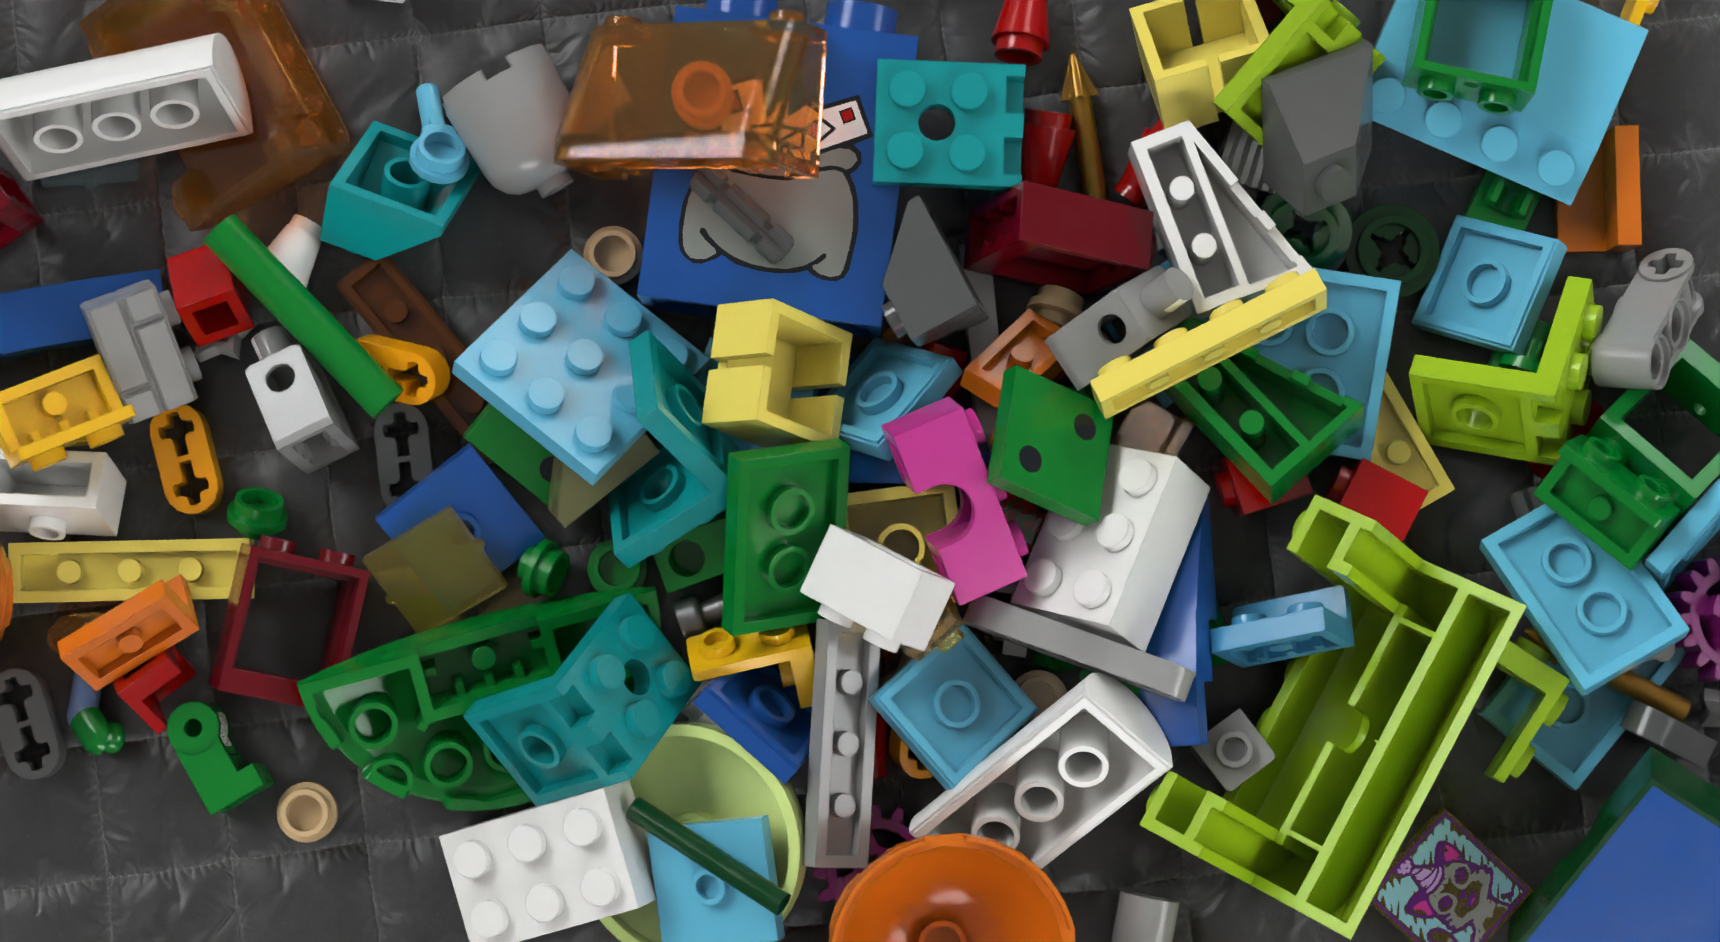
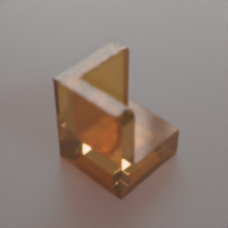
M1145 399L1141 401V404L1131 406L1130 414L1125 416L1110 444L1177 456L1195 421L1186 416L1179 418L1150 400Z

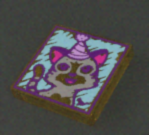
M1440 807L1394 857L1370 905L1410 942H1487L1534 890L1449 811Z

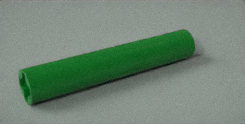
M235 214L225 218L207 235L203 243L373 419L385 411L403 393L404 389Z

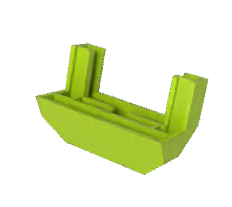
M1315 494L1308 509L1302 512L1295 521L1292 539L1286 549L1334 586L1340 585L1349 591L1355 646L1291 659L1285 670L1284 683L1272 706L1262 713L1256 726V730L1275 753V758L1272 762L1233 791H1226L1223 798L1202 789L1182 776L1168 770L1162 783L1157 785L1149 795L1146 803V813L1139 825L1351 940L1527 605L1423 560L1376 520Z

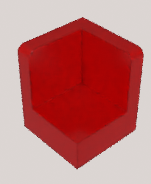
M173 645L113 681L116 693L157 734H160L167 729V721L159 702L196 675L193 664Z

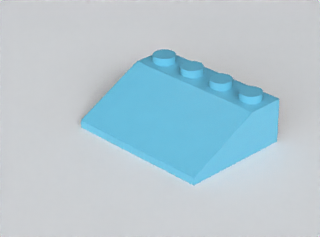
M1395 0L1373 47L1386 59L1373 73L1372 121L1571 206L1600 147L1649 30L1580 0H1553L1536 92L1522 112L1514 111L1511 114L1500 115L1479 109L1477 102L1453 98L1450 101H1433L1419 96L1417 89L1402 86L1419 0ZM1439 0L1427 61L1512 79L1527 0Z

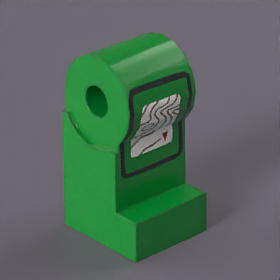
M190 701L179 705L172 711L167 721V734L179 760L210 815L224 814L275 784L264 763L245 765L229 737L231 724L228 715L220 706L211 702Z

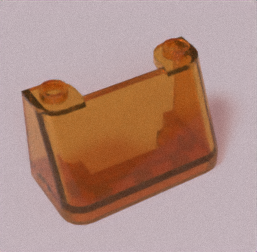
M107 0L78 22L89 42V50L94 59L214 33L223 34L232 46L248 92L253 133L177 150L188 172L182 174L173 182V206L177 214L186 222L191 232L210 229L228 216L236 215L332 163L349 150L350 137L346 126L277 0Z
M774 10L769 12V20L641 24L642 20L639 18L614 15L605 17V25L593 28L555 137L553 163L599 180H628V174L640 175V169H739L749 174H761V170H776L777 167L785 169V177L790 179L819 178L827 31L806 23V14L792 10Z

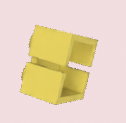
M1157 0L1129 8L1140 62L1164 129L1188 120L1196 129L1219 121L1218 113L1223 111L1213 100L1269 36L1255 0H1195L1203 44L1194 47L1184 0Z
M774 298L719 304L710 357L719 361L718 369L708 371L701 424L763 448L839 438L844 404L843 397L829 395L791 399V392L846 386L853 334Z

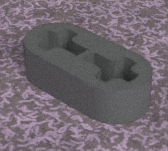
M404 403L390 405L377 417L374 425L380 493L386 506L399 498L394 494V486H400L404 483L403 464H411L412 478L417 482L436 469L433 435L429 418L422 410ZM405 414L408 422L418 424L419 427L418 433L412 434L408 438V456H402L401 444L398 439L388 437V428L397 425L398 415Z
M29 668L6 669L0 673V742L11 771L19 777L28 780L47 778L57 773L65 763L67 745L52 694L45 678L36 670ZM14 679H17L20 686L30 685L32 688L33 696L24 700L28 716L27 720L24 719L19 704H8L6 701V694L14 690ZM28 727H31L37 743H48L50 747V754L42 757L43 767L40 769L36 761L26 762L23 757V751L31 747Z
M1635 699L1632 700L1620 724V727L1702 769H1705L1718 743L1686 724Z

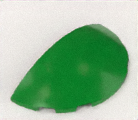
M641 587L584 593L509 607L469 617L398 639L356 655L297 682V687L308 715L332 750L339 749L361 769V773L367 781L382 790L402 799H406L409 795H414L427 800L439 801L446 809L455 811L495 810L525 804L532 800L464 719L463 715L476 700L553 676L615 597L630 592L661 631L657 592L655 587ZM625 667L626 676L624 684L633 693L635 686L634 678L630 670Z

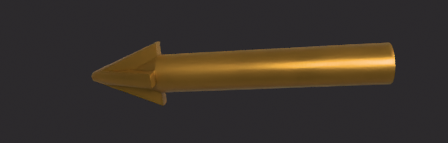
M1071 53L1060 102L1068 101L1070 114L1073 115L1072 128L1076 130L1074 140L1083 195L1108 200L1092 97L1099 96V93L1077 55Z
M1526 628L1524 630L1525 636L1532 643L1551 655L1548 660L1554 666L1559 664L1536 630ZM1627 671L1605 684L1680 722L1685 719L1691 708L1690 700L1632 671Z

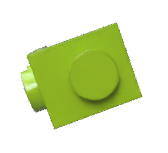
M1521 636L1517 638L1515 643L1508 641L1495 667L1534 691L1535 695L1484 773L1494 781L1504 783L1509 775L1518 778L1523 773L1536 751V748L1530 744L1542 723L1548 727L1554 724L1569 700V696L1562 692L1570 679L1546 665L1551 656L1549 653Z

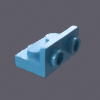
M1338 585L1235 607L1231 625L1210 629L1212 654L1241 668L1355 646L1349 591Z

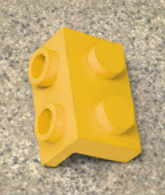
M99 353L0 391V447L10 469L29 462L32 471L36 472L67 459L68 455L65 447L87 440L90 449H93L124 436L125 433L121 425L135 417L136 412L132 404L123 407Z

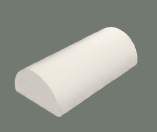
M221 33L0 79V149L24 181L65 174L253 133L252 114L244 77L232 46Z
M1098 672L1091 673L975 766L953 790L944 791L918 812L910 822L909 833L915 838L948 833H966L992 838L1023 853L1042 869L1173 767L1170 746L1154 716L1130 689L1109 675Z

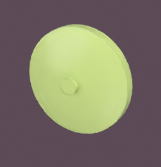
M694 721L673 722L630 780L635 799L641 797L679 823L768 815L778 887L791 895L787 906L782 911L784 921L798 898L806 871V866H803L805 820L792 785L789 781L783 784L718 725ZM656 900L640 908L599 919L621 942H662Z

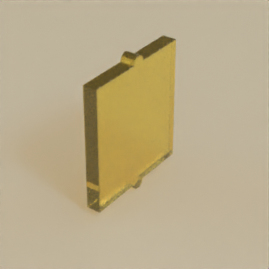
M451 505L365 555L362 560L387 593L385 598L387 604H395L416 633L440 627L505 589L508 583L484 551V540L474 538Z

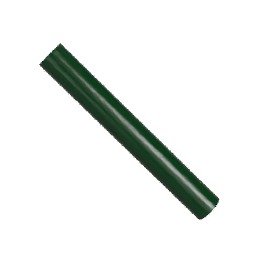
M641 797L636 798L628 808L626 813L627 819L778 916L787 906L791 896L788 892Z

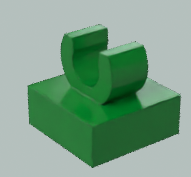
M1484 169L1463 216L1525 231L1542 193Z

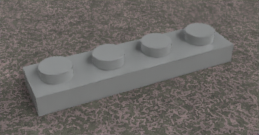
M817 619L803 866L814 868H866L868 866L877 711L869 703L868 699L878 691L880 647L862 638L866 627L855 621L851 628H847L828 619Z

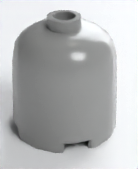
M536 44L507 55L505 58L510 68L488 80L482 70L475 72L442 97L444 101L442 106L446 111V116L483 175L494 188L512 195H522L538 190L540 196L546 198L573 182L568 171L583 159L588 149L589 134L585 122L551 57L547 54L542 44Z

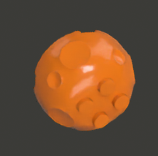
M966 833L925 835L888 849L847 884L834 907L829 924V942H1076L1075 927L1066 903L1044 871L1023 853L992 838Z

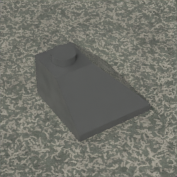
M1367 40L1262 79L1263 182L1303 216L1352 198L1357 194L1372 149L1373 44Z
M919 195L909 200L882 284L890 301L881 305V309L898 339L908 334L911 341L917 346H922L988 320L989 316L934 213Z

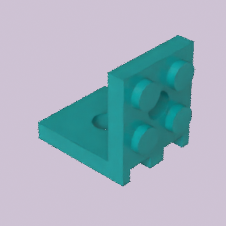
M877 59L872 185L990 190V199L1020 183L1022 180L1020 172L1024 126L1023 91L1026 65ZM934 108L948 112L953 118L955 125L952 134L946 139L939 141L925 137L920 131L918 124L922 114Z
M649 330L628 343L637 421L659 441L655 446L660 452L608 493L614 556L627 568H631L650 555L661 552L671 542L697 526L710 522L717 514L726 509L728 453L740 451V448L726 433L701 424L706 387Z
M629 592L615 597L553 676L476 700L463 717L532 802L538 806L631 780L696 692L701 682L693 680L691 669ZM625 667L630 670L634 678L635 686L633 693L624 684L626 676Z

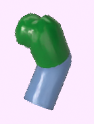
M74 672L67 709V721L70 728L86 751L95 755H101L103 751L109 754L117 753L121 750L125 741L123 725L113 721L107 722L99 709L102 688L95 691Z

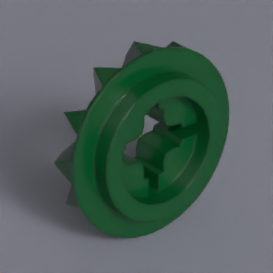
M1274 193L1272 196H1266L1260 209L1268 214L1276 224L1277 230L1297 254L1303 256L1311 267L1328 269L1345 255L1351 243L1353 231L1350 209H1346L1341 202L1304 216L1307 221L1317 220L1319 222L1315 225L1312 245L1310 238L1306 237L1302 230L1292 231L1290 229L1294 226L1296 209L1277 193Z
M1384 204L1367 210L1352 223V239L1345 257L1346 271L1348 273L1401 281L1399 298L1408 297L1416 293L1430 281L1438 266L1440 248L1434 228L1421 213L1400 204ZM1404 232L1406 236L1401 241L1403 245L1399 250V254L1411 268L1405 264L1400 265L1397 262H1392L1377 271L1375 268L1379 264L1378 259L1382 252L1375 246L1376 242L1370 237L1376 241L1380 240L1388 243L1394 238H1398Z

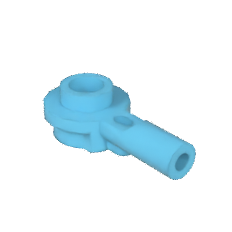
M424 83L416 89L422 129L420 137L415 140L410 148L409 163L412 170L424 180L437 184L454 183L463 178L468 171L470 156L455 128L445 124L438 86L433 83Z

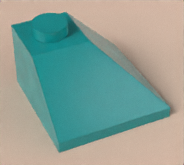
M374 120L329 184L320 240L343 248L350 253L359 254L376 261L438 238L445 231L482 171L473 157L470 156L468 171L458 181L448 184H437L424 180L412 170L409 163L410 148L419 137Z

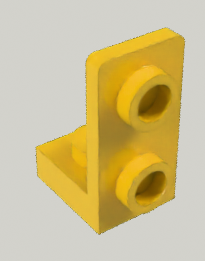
M807 624L732 636L723 628H713L703 634L686 639L689 663L694 681H703L778 663L783 688L795 685L800 708L812 706L814 654Z

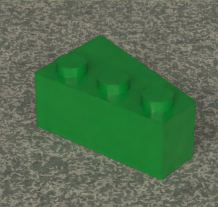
M1190 316L1177 328L1185 327L1187 331H1190L1205 322ZM1252 346L1163 390L1272 505L1360 429L1364 423V404L1348 396L1344 398L1314 383L1312 377L1296 369L1291 371L1260 355V351Z

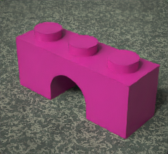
M948 396L881 425L902 481L915 494L942 484L958 487L960 507L955 518L946 527L924 536L938 573L956 583L950 595L955 602L961 606L1027 577L1021 560V556L1029 553L1026 541L1016 521H1006L999 503L1007 498V493L986 483L989 466H985L978 445L986 442V438L973 409L969 408L964 411L962 406Z

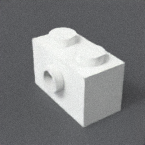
M0 448V531L26 532L45 540H62L66 534L117 536L127 481L106 452L66 451L67 459L33 472L29 462L10 469L5 455Z
M830 524L800 592L821 603L817 613L822 617L847 628H851L855 621L866 627L863 639L887 651L897 653L901 644L925 651L956 583L864 535Z

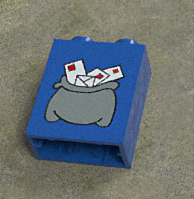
M706 0L705 9L676 5L637 296L642 305L652 311L716 319L719 304L774 298L848 331L854 337L880 338L883 320L881 305L885 304L886 297L882 284L891 258L900 186L872 185L877 59L916 60L919 37L895 34L897 11L884 5L865 1L834 0L826 4L824 24L776 18L779 0ZM698 64L717 66L725 71L733 82L735 89L734 107L727 118L716 125L707 127L693 125L687 122L676 109L673 99L675 83L678 77L691 66ZM708 162L716 164L728 176V183L731 186L736 183L771 216L770 223L773 226L778 223L793 237L794 246L781 261L775 265L769 263L755 250L757 244L753 240L748 243L713 210L714 204L711 201L705 203L691 190L689 182L703 165Z

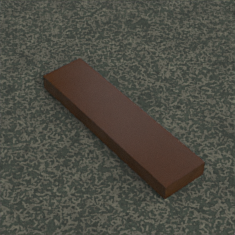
M390 256L376 261L367 258L335 286L376 335L428 346L437 350L445 358L450 369L449 385L442 395L431 400L462 436L489 404V402L452 373L454 361L467 349L466 346ZM418 365L407 370L410 375L420 378V387L428 384L427 377L419 374ZM475 447L490 467L496 464Z

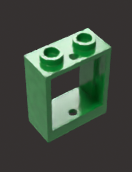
M1419 0L1402 86L1417 89L1419 96L1433 101H1450L1453 98L1477 102L1478 108L1488 113L1505 115L1511 114L1514 111L1522 112L1536 92L1553 0H1527L1512 79L1427 61L1439 0Z
M1689 338L1686 347L1676 358L1662 390L1720 438V363ZM1629 388L1600 416L1586 437L1595 436L1604 440L1620 454L1621 459L1618 462L1636 476L1643 474L1653 478L1668 490L1671 495L1669 501L1681 510L1671 522L1670 526L1672 527L1720 477V452L1691 479L1623 421L1653 391L1651 389Z

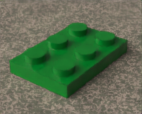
M834 438L728 453L722 628L732 636L815 623L817 619H826L817 613L821 603L801 593L800 590L830 524L846 529L850 445L843 440Z

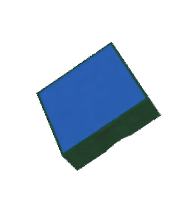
M1651 746L1601 807L1591 830L1583 841L1567 856L1556 863L1510 920L1507 942H1720V790Z

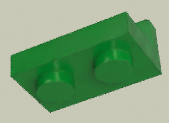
M1581 434L1564 443L1558 451L1561 457L1533 495L1631 571L1640 564L1681 510L1669 501L1670 493L1658 481L1643 474L1636 476L1618 462L1621 456L1610 444L1598 437L1590 436L1587 438Z

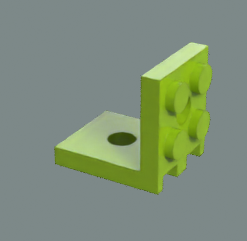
M1271 0L1286 15L1285 18L1213 100L1224 113L1262 148V79L1364 40L1361 37L1362 33L1357 29L1361 21L1338 1ZM1374 48L1373 73L1386 59Z
M1567 277L1537 373L1415 354L1409 371V379L1418 426L1429 445L1553 466L1561 457L1558 451L1565 442L1573 438L1576 425H1586L1591 410L1592 392L1588 390L1592 377L1591 353L1595 339L1601 332L1603 322V306L1594 303L1592 279Z

